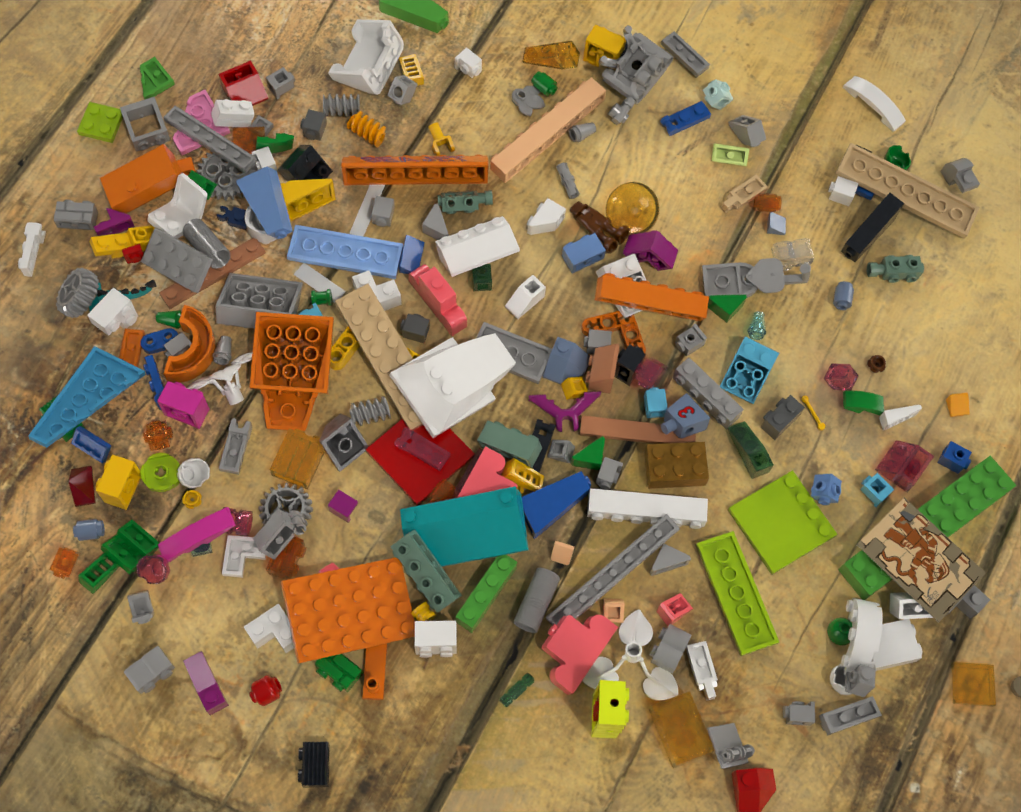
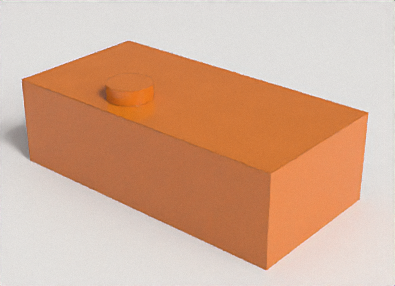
M162 144L104 175L100 180L111 208L127 214L174 189L181 171L173 152Z

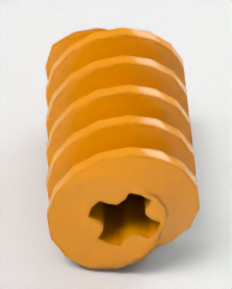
M362 111L351 116L346 126L347 129H351L359 137H363L370 144L379 147L385 139L386 126L380 128L379 122L373 125L375 120L372 118L368 121V115L362 118Z

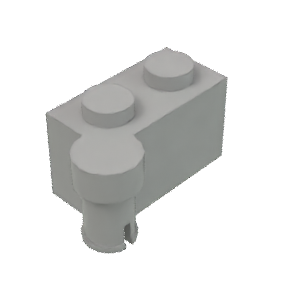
M278 508L253 540L259 552L275 560L293 539L294 533L302 535L304 534L303 530L306 532V525L303 523V517L299 511L292 510L287 514Z

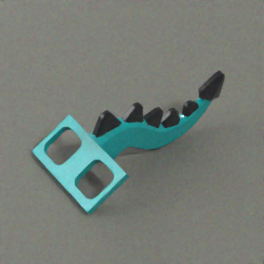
M151 280L145 284L146 287H140V290L136 288L131 291L127 288L116 290L128 299H135L146 295L157 285L155 280ZM98 283L99 288L97 289L95 300L89 306V311L110 291L102 290L101 283Z

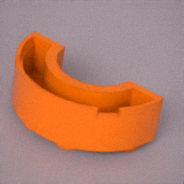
M187 305L183 306L179 323L182 330L193 337V342L190 348L183 354L168 356L163 373L167 382L182 383L190 381L205 372L214 359L213 353L216 349V340L210 323L200 311Z

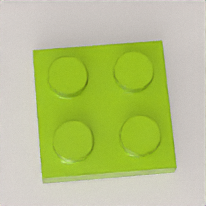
M89 102L78 127V135L113 143L123 119L121 110Z

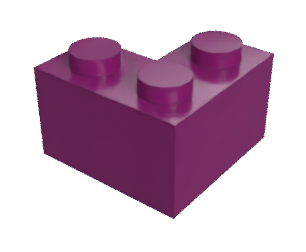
M653 230L629 235L623 254L627 257L635 253L639 263L648 261L658 271L673 269L678 249L659 231Z

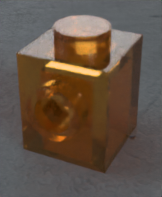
M60 546L49 570L53 571V575L62 579L65 576L70 577L81 553Z

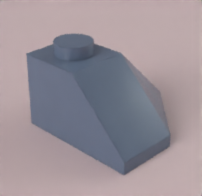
M557 337L543 378L561 384L568 377H581L586 373L590 356L576 343Z

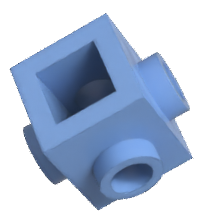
M833 474L815 475L811 488V497L816 499L821 505L838 503L842 481Z

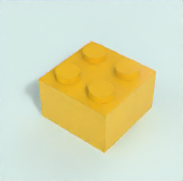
M112 454L110 460H107L104 465L102 477L96 482V492L104 503L127 510L141 479L140 470L134 461Z

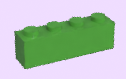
M508 555L497 556L455 616L456 623L473 633L517 569L518 562Z

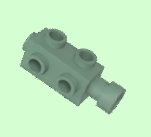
M469 190L464 192L449 191L437 195L438 204L442 206V212L447 214H454L457 211L472 213L475 210H479V204L493 205L492 190L484 191V193Z
M889 255L884 257L880 264L877 262H869L867 264L868 277L882 275L883 280H888L890 283H896L901 279H906L909 283L915 282L924 272V264L921 263L920 256L913 255L901 257Z

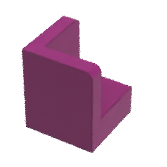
M338 490L329 502L328 509L329 512L349 523L351 520L350 515L358 505V501Z

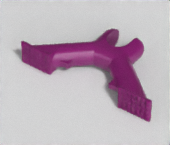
M601 391L584 392L583 397L576 398V404L570 409H561L554 404V400H548L545 394L529 395L528 401L533 402L554 417L556 429L559 432H562V421L566 419L572 422L573 432H575L579 428L578 416L601 396Z

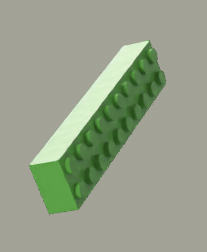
M990 455L918 508V510L949 538L1017 485ZM863 550L846 561L838 569L862 600H866L893 580Z

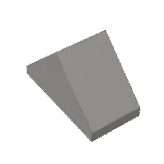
M438 203L434 204L422 224L423 233L436 240L449 236Z
M663 544L650 571V575L654 576L686 566L691 558L689 555Z

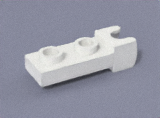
M29 222L25 227L26 241L22 245V258H19L18 267L24 276L32 277L39 245L44 243L46 231H41L42 224Z

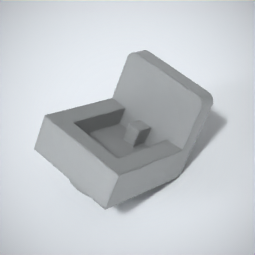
M149 591L128 595L132 623L144 624L151 621L150 618H153L154 610Z

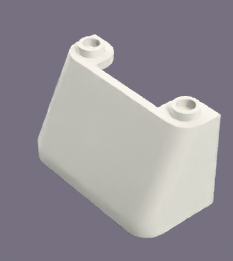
M357 19L352 28V36L356 41L354 48L344 66L335 63L328 74L336 82L369 94L378 95L381 93L403 51V39L391 20Z

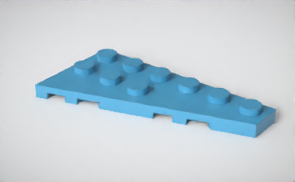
M94 346L28 435L29 439L46 448L144 377L146 375L145 371Z

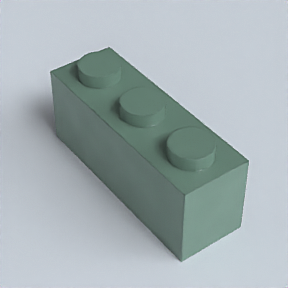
M487 420L477 439L481 448L484 449L486 446L508 459L515 458L531 468L542 450L537 437L530 434L526 436L516 428H506L498 421L493 423Z

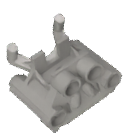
M627 25L623 29V35L628 45L626 53L616 60L602 56L599 59V63L602 66L611 67L604 70L602 74L603 81L626 98H633L636 101L635 104H638L664 74L673 61L674 56L642 33H635L632 36V27ZM636 60L642 62V66L638 70L632 68V63Z

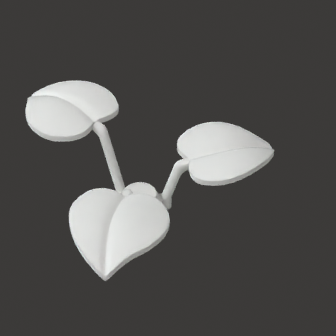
M253 352L237 357L231 362V366L226 367L224 370H219L212 375L195 380L187 389H200L207 384H214L221 391L222 395L226 396L230 405L243 401L244 397L240 391L241 385L238 370L241 364L252 360ZM234 374L236 379V385L235 382H230ZM215 379L226 380L227 385L224 386V389Z
M641 610L631 613L620 626L619 638L622 643L627 645L625 655L622 656L618 664L613 667L610 659L598 657L582 680L587 686L596 689L600 680L619 681V676L615 671L620 668L625 660L630 663L639 661L645 675L648 677L643 682V690L650 699L664 701L678 696V685L673 675L660 667H655L651 674H649L644 659L641 657V646L647 645L653 637L652 626Z

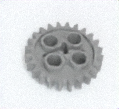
M207 152V159L201 158L202 163H198L199 169L197 173L217 184L211 198L215 195L217 200L223 196L225 201H227L228 197L234 200V195L241 198L242 191L237 185L236 180L256 172V166L254 165L246 174H237L242 171L230 163H225L227 161L213 153L211 155Z

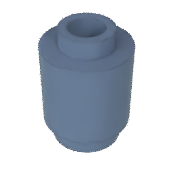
M839 282L835 288L833 305L839 310H847L852 306L854 288L850 282Z
M103 520L77 521L76 525L73 526L74 537H78L79 541L99 539L105 535Z

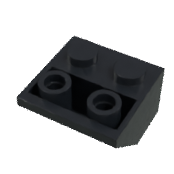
M300 145L278 169L287 181L327 179L333 172L312 145Z

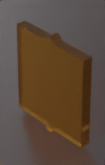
M265 127L233 128L232 142L252 155L251 152L256 151L257 136L265 137Z

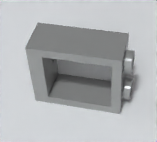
M155 97L120 107L136 152L171 141ZM156 114L161 129L135 137L130 122Z

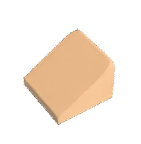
M555 541L550 559L564 565H569L574 546Z
M604 598L603 616L611 622L623 623L624 600Z

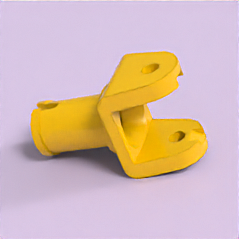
M438 122L428 126L434 139L432 151L435 156L440 155L438 146L447 144L450 152L455 151L451 137L443 135Z

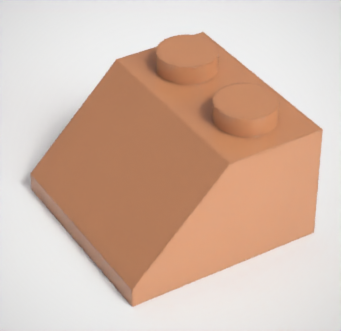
M620 344L595 348L594 355L590 354L588 365L592 366L591 372L587 371L585 383H589L588 390L610 394Z

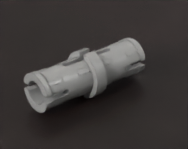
M567 163L558 164L556 168L561 177V184L565 187L569 199L578 197L580 193Z

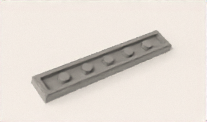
M174 106L163 117L165 122L245 174L258 162L256 157L177 106Z

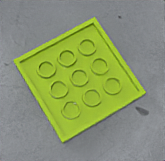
M793 470L728 508L729 513L771 575L838 535Z

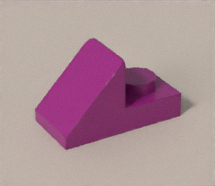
M106 208L110 220L102 221L98 225L93 226L98 236L119 234L128 230V228L135 227L130 215Z

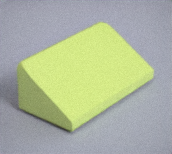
M714 143L711 161L747 166L750 148Z

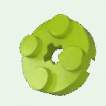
M167 453L153 454L147 458V461L141 467V479L150 491H169L179 485L177 472L180 464ZM160 468L166 471L162 477L156 475Z

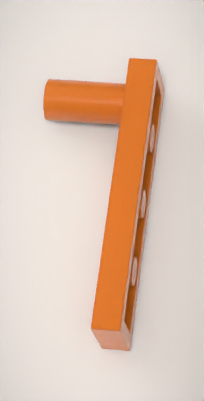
M387 643L366 648L363 699L384 700Z

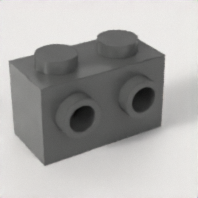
M792 395L787 399L782 398L776 404L777 408L774 411H768L763 417L765 421L761 428L774 440L801 415L805 408Z

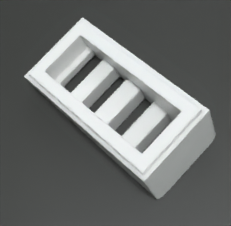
M921 405L885 410L879 417L882 429L887 430L916 416L922 409Z

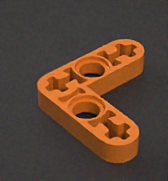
M620 311L587 318L582 323L581 330L585 336H588L589 333L587 325L593 327V330L612 332L620 330L626 349L629 344L634 346L636 343L637 347L641 348L644 353L646 352L634 314L626 317L629 318L628 322L622 319L623 316ZM609 319L613 322V325L606 327L603 325V321ZM632 331L636 334V338L629 339L626 333Z

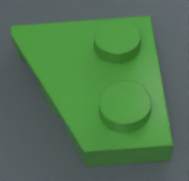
M156 57L140 65L144 99L155 97L175 85L174 80Z

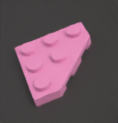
M206 90L190 96L187 101L186 113L222 136L230 133L228 127L214 126L211 115L214 103ZM179 130L173 136V141L182 156L202 147V145Z

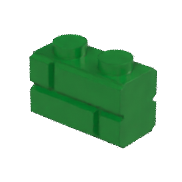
M343 654L321 658L315 662L316 673L324 679L329 677L333 681L332 686L340 692L345 690L348 693L363 675L362 669Z

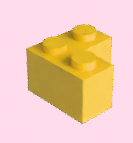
M595 24L585 41L583 61L599 67V59L602 56L614 60L619 59L625 49V38L620 34H615Z

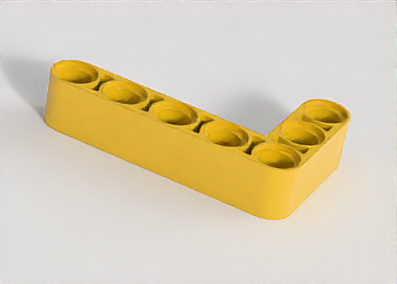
M349 326L332 346L330 367L333 370L343 369L360 347ZM345 343H352L351 346H343ZM406 347L413 359L420 356ZM335 357L341 358L339 361L332 360Z

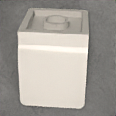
M181 173L178 175L172 200L149 213L147 221L153 227L161 229L178 239L183 236V228L188 221L195 218L202 219L207 192L187 175Z

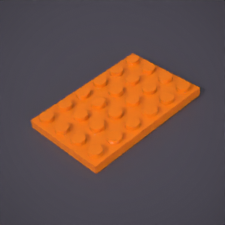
M396 557L281 581L298 664L415 637V621L411 614L412 607L401 561Z

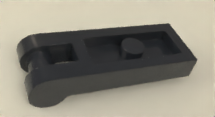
M537 419L532 435L539 439L542 450L532 469L540 473L556 424L550 423L549 425L543 423V420ZM540 430L546 431V436L539 434Z

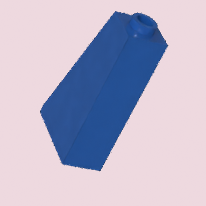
M582 471L522 497L524 519L533 539L540 536L589 494L591 482L588 476L583 475Z

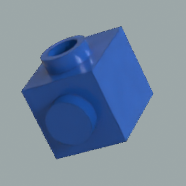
M950 441L944 448L937 463L959 474L970 465L971 459L969 457L972 452Z

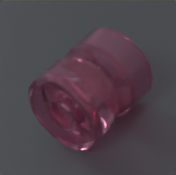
M229 508L235 526L225 533L232 534L235 532L236 535L248 537L252 527L253 512L242 509L237 512L235 508Z

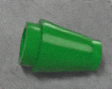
M180 310L158 312L156 321L157 323L179 329L181 327L179 319L182 312Z

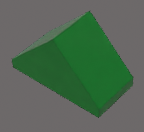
M709 295L708 308L727 323L743 307L747 296Z
M604 436L572 456L571 465L600 470L605 444Z

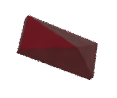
M92 466L71 469L68 482L75 507L96 504Z

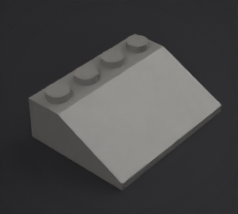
M229 273L216 304L217 324L255 328L256 312L297 314L303 282Z

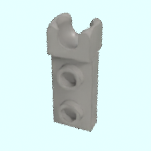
M233 418L230 423L219 471L239 475L247 443L252 432V423L246 421L243 428H238L237 421Z

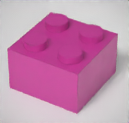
M168 381L157 401L165 416L200 429L210 410L201 391L187 389L179 382L172 383Z

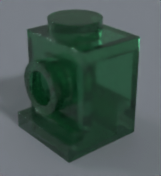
M485 264L472 269L473 292L492 290L491 264Z

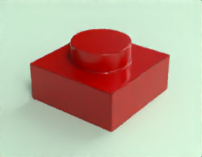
M140 244L122 249L127 264L137 263L142 260L144 252Z

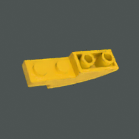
M150 225L128 228L127 233L91 237L89 242L95 257L111 255L112 258L123 257L122 249L140 244L142 250L145 251L155 227Z

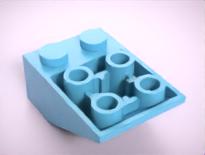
M745 336L720 387L754 404L779 352Z

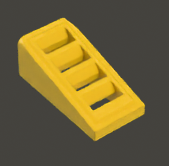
M416 54L399 57L403 75L416 82L417 86L424 85V77Z
M515 458L505 463L503 477L531 491H537L542 488L544 475Z

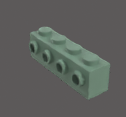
M416 530L409 532L390 546L394 557L401 561L407 575L413 578L417 589L425 595L429 606L437 613L462 596Z

